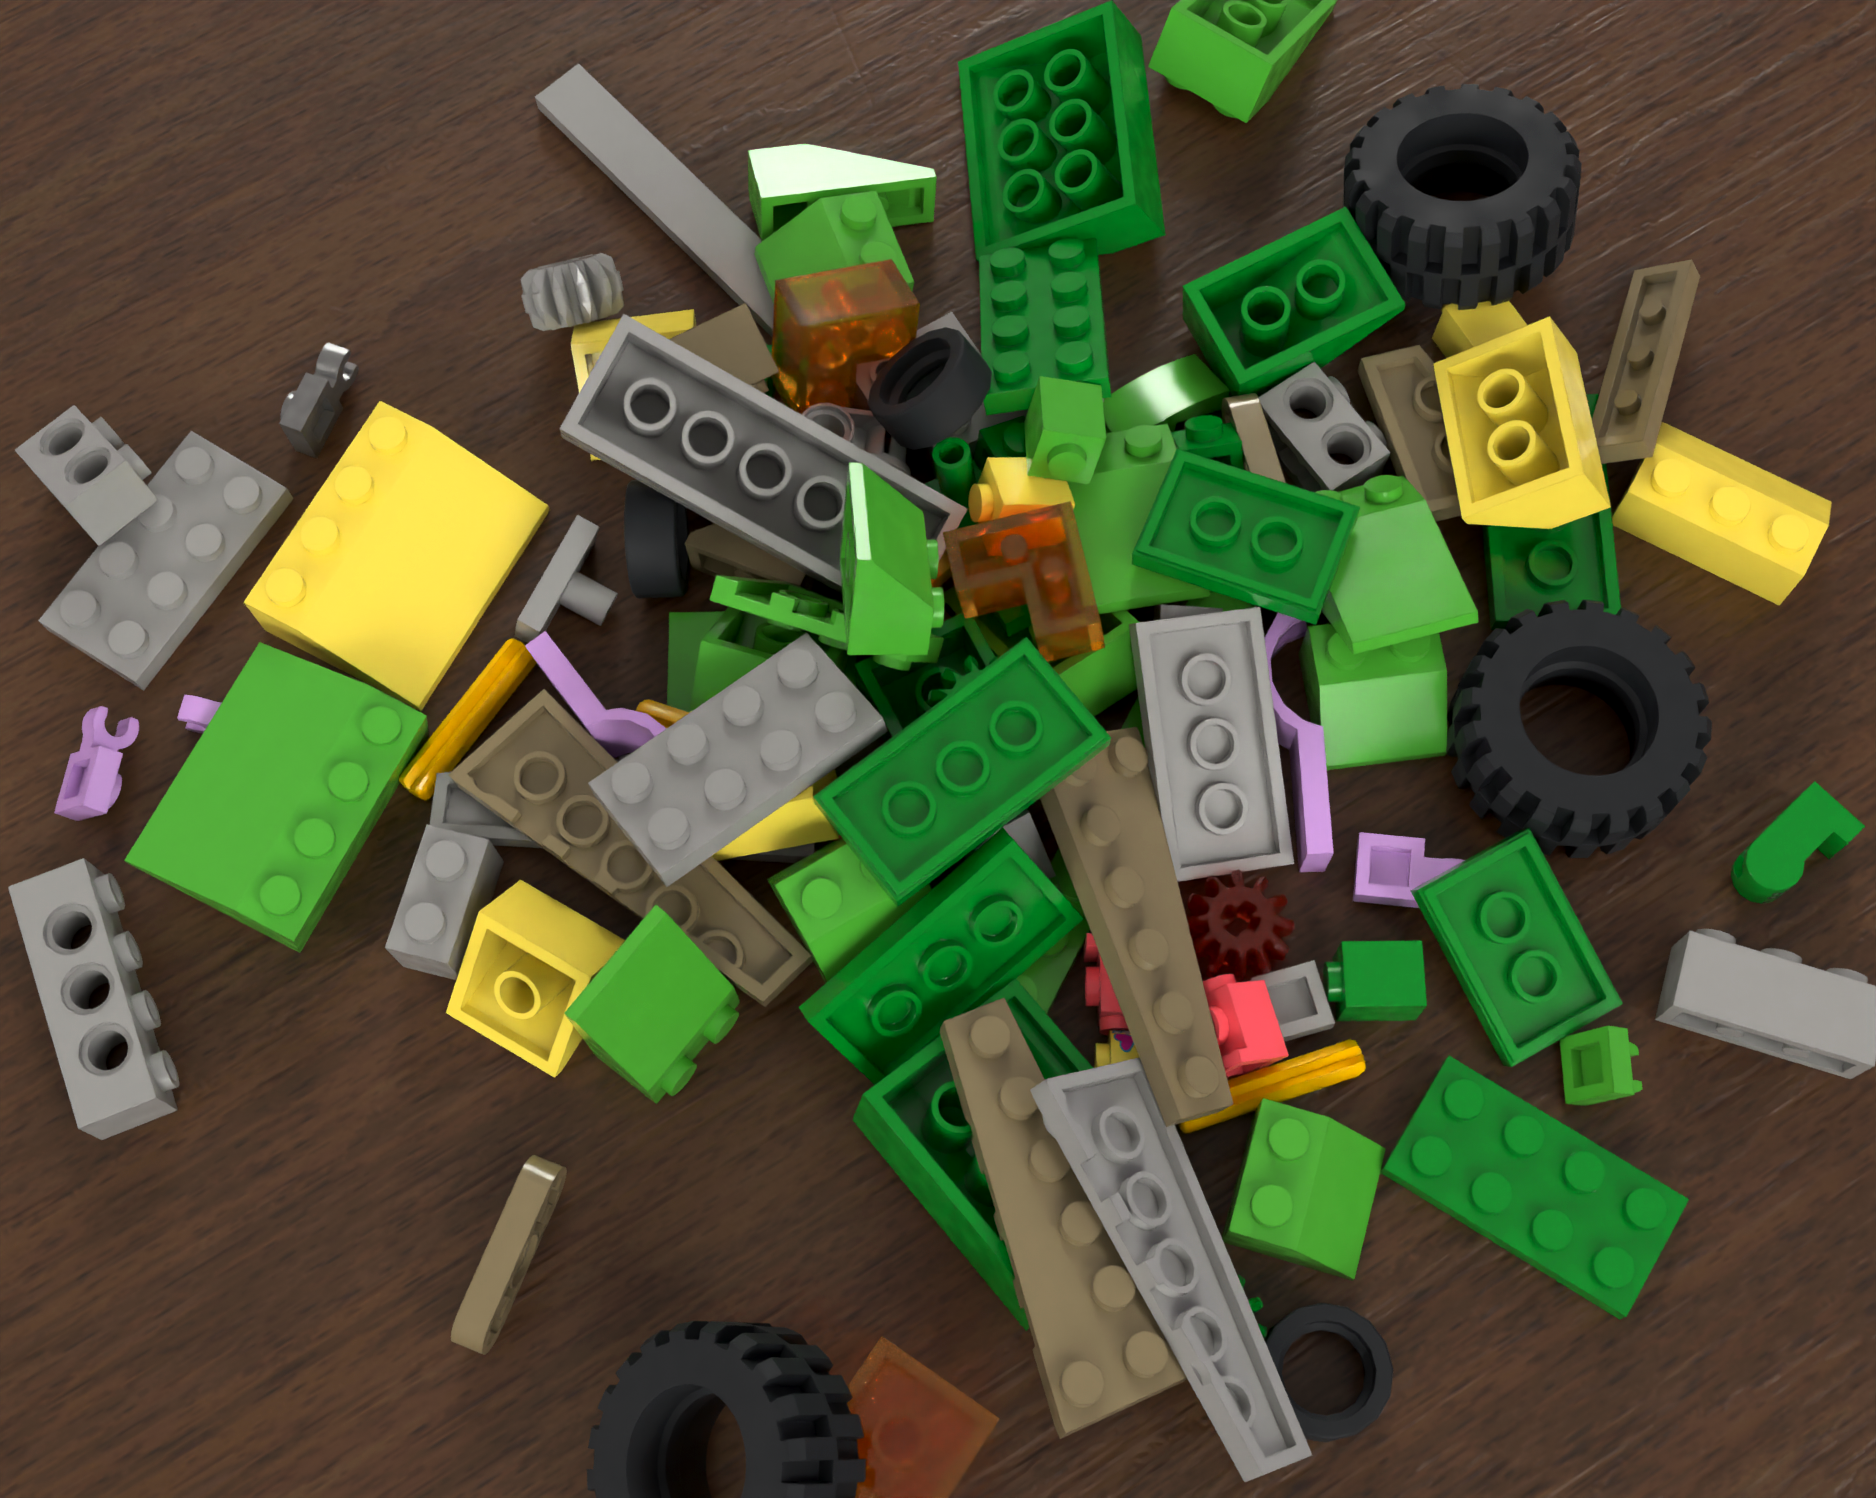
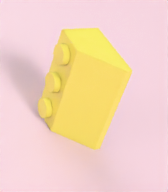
M1550 316L1433 363L1461 516L1467 524L1552 529L1611 507L1577 352Z
M1661 422L1653 456L1642 458L1612 516V524L1780 606L1804 577L1829 526L1832 502Z

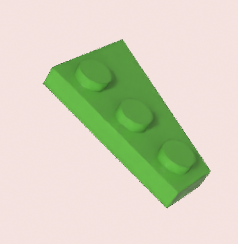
M716 575L710 601L767 618L766 622L784 629L799 632L806 630L819 634L818 640L820 642L847 650L842 601L786 581ZM931 634L928 655H873L872 661L903 671H909L912 662L937 663L944 638Z

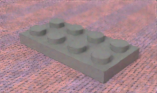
M190 431L147 485L158 501L98 546L38 620L48 631L143 691L294 499L286 487L193 431Z
M1253 607L1129 624L1145 749L1149 758L1148 767L1177 882L1294 864L1261 608Z
M806 632L588 782L596 799L664 885L668 887L887 732L884 718Z

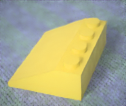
M379 401L244 603L265 631L422 711L550 509L546 503L434 427Z

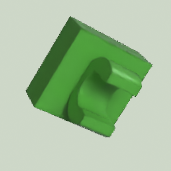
M1604 1026L1560 1039L1565 1104L1588 1106L1633 1096L1634 1093L1642 1090V1081L1633 1080L1631 1057L1639 1055V1050L1635 1044L1629 1042L1628 1028Z

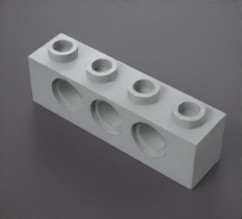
M85 858L9 886V893L78 1129L100 1140H104L177 1111L178 1108L172 1089L179 1087L178 1073L168 1052L159 1050L153 1029L161 1026L160 1015L151 994L147 990L141 991L135 970L143 966L142 956L132 934L129 931L123 932L117 911L125 908V902L114 876L111 873L103 874ZM92 925L91 935L87 942L76 949H72L71 943L76 932L84 926ZM109 983L110 990L106 1000L100 1006L89 1009V998L92 992L98 986ZM127 1042L128 1052L124 1061L116 1068L107 1070L106 1061L110 1051L116 1045Z

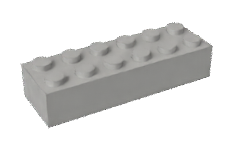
M625 314L621 317L560 427L561 437L841 594L842 584L839 557L849 462L865 464L923 511L926 539L937 540L939 560L967 511V508Z

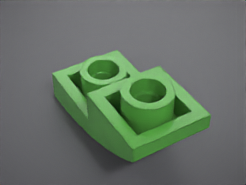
M1195 354L1177 359L1136 378L1112 393L1111 397L1104 399L1103 408L1106 433L1129 430L1138 425L1155 426L1167 423L1170 431L1174 432L1178 422L1222 410V400L1229 396L1230 389Z

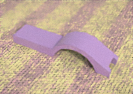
M1277 613L1264 639L1278 744L1287 748L1290 753L1299 872H1325L1334 851L1323 727L1301 719L1283 703L1272 682L1271 670L1272 658L1287 643L1305 636L1307 626L1305 621Z
M546 631L525 645L546 677L589 734L613 758L632 753L667 729L647 713L625 708L606 710Z

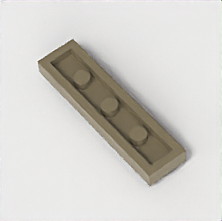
M1692 259L1634 270L1592 418L1601 464L1653 456L1700 279Z

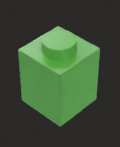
M1039 376L1024 420L1028 476L1090 484L1106 441L1101 385Z

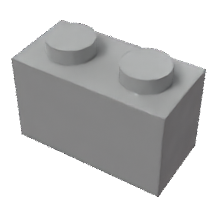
M426 825L385 945V949L403 967L457 980L478 912L491 902L504 863L489 839Z

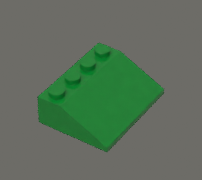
M1112 0L958 61L977 262H979V256L993 254L1003 248L1027 249L1046 246L1066 238L1078 240L1096 238L1099 255L1113 254L1166 235L1142 37Z
M1016 978L977 1007L979 1008L1005 998L1044 1079L1093 1068ZM940 1035L863 1093L853 1121L1027 1331L1030 1327L1024 1308L1020 1309L1012 1281L1015 1279L1005 1242L1000 1240L993 1216L996 1211L986 1176L980 1172L972 1144L973 1133L971 1126L965 1120Z

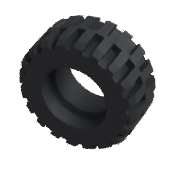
M1461 84V89L1445 90L1444 85L1427 89L1425 95L1415 97L1411 93L1397 99L1391 110L1386 107L1382 108L1367 122V126L1364 125L1356 134L1350 144V152L1345 157L1343 208L1347 207L1404 301L1409 302L1411 298L1422 300L1424 307L1441 309L1442 304L1451 303L1458 304V310L1476 309L1478 303L1490 301L1493 306L1509 301L1513 297V292L1517 290L1525 294L1543 281V276L1548 277L1564 260V253L1570 249L1574 237L1582 166L1579 160V149L1572 135L1568 131L1566 132L1567 128L1552 111L1544 114L1542 105L1527 96L1520 100L1514 97L1511 90L1495 87L1493 91L1479 90L1478 84ZM1463 191L1488 196V198L1473 201H1450L1435 198L1431 195Z
M1565 600L1548 602L1543 605L1538 616H1536L1533 610L1529 609L1512 616L1505 629L1496 628L1484 640L1478 653L1472 658L1461 678L1447 713V720L1451 723V726L1447 731L1446 754L1451 757H1458V761L1451 771L1458 789L1471 787L1475 793L1469 806L1481 819L1485 818L1489 813L1497 818L1502 824L1496 832L1505 838L1519 830L1530 828L1542 853L1549 856L1557 846H1565L1568 858H1588L1597 847H1600V850L1605 854H1610L1625 849L1634 838L1640 840L1663 821L1691 790L1690 785L1701 774L1707 760V756L1702 749L1711 740L1712 721L1708 716H1699L1709 704L1704 684L1701 682L1692 684L1689 676L1696 667L1687 654L1682 651L1675 655L1666 645L1672 637L1657 625L1650 632L1637 624L1639 614L1622 607L1616 615L1603 612L1604 603L1599 601L1582 600L1577 610H1570L1569 604ZM1568 685L1581 688L1598 696L1615 711L1625 727L1630 746V758L1627 766L1617 773L1589 776L1573 773L1553 764L1535 748L1525 732L1520 715V701L1524 694L1538 687Z
M690 1321L677 1324L671 1331H659L641 1345L640 1350L642 1353L632 1352L615 1373L620 1381L617 1385H609L605 1390L598 1409L603 1412L600 1425H594L591 1428L588 1448L595 1449L593 1469H587V1487L589 1491H595L596 1498H712L706 1473L707 1447L715 1421L726 1405L739 1425L745 1446L746 1474L741 1498H855L857 1483L866 1480V1459H859L857 1439L864 1438L859 1414L850 1413L847 1402L853 1399V1396L842 1375L829 1374V1371L834 1366L830 1358L817 1345H807L802 1334L786 1327H772L770 1323Z

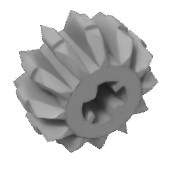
M603 253L539 266L538 268L528 270L521 278L523 290L521 297L525 312L529 314L533 327L542 331L590 323L591 321L617 314L624 307L622 295L624 288L620 272L616 270L613 258Z

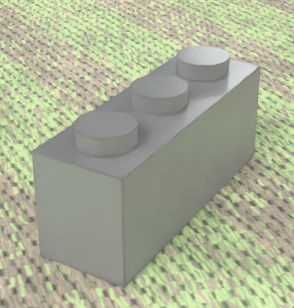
M1698 929L1696 932L1689 931L1671 947L1655 1020L1848 1079H1853L1875 1066L1876 986L1868 984V978L1865 975L1844 968H1830L1824 971L1801 964L1802 958L1782 949L1766 948L1757 951L1737 945L1735 937L1714 929Z

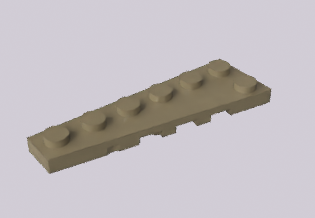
M545 689L537 694L448 774L462 791L642 920L655 905L660 907L730 983L764 1007L813 962L811 954L712 856L670 886L666 887L596 799L588 782L618 762Z
M1131 727L1106 731L1112 738L1110 745L1047 792L1040 800L1166 1127L1218 1113L1233 1105V1100L1148 767V753L1143 746L1138 728Z
M1005 998L944 1021L940 1028V1035L965 1120L971 1126L973 1133L972 1144L980 1172L986 1176L996 1211L993 1215L1000 1240H1004L1015 1276L1012 1282L1020 1309L1024 1308L1035 1344L1033 1354L1054 1426L1061 1439L1184 1382L1187 1377L1057 1140L1045 1128L1042 1113L1030 1089L1045 1079Z

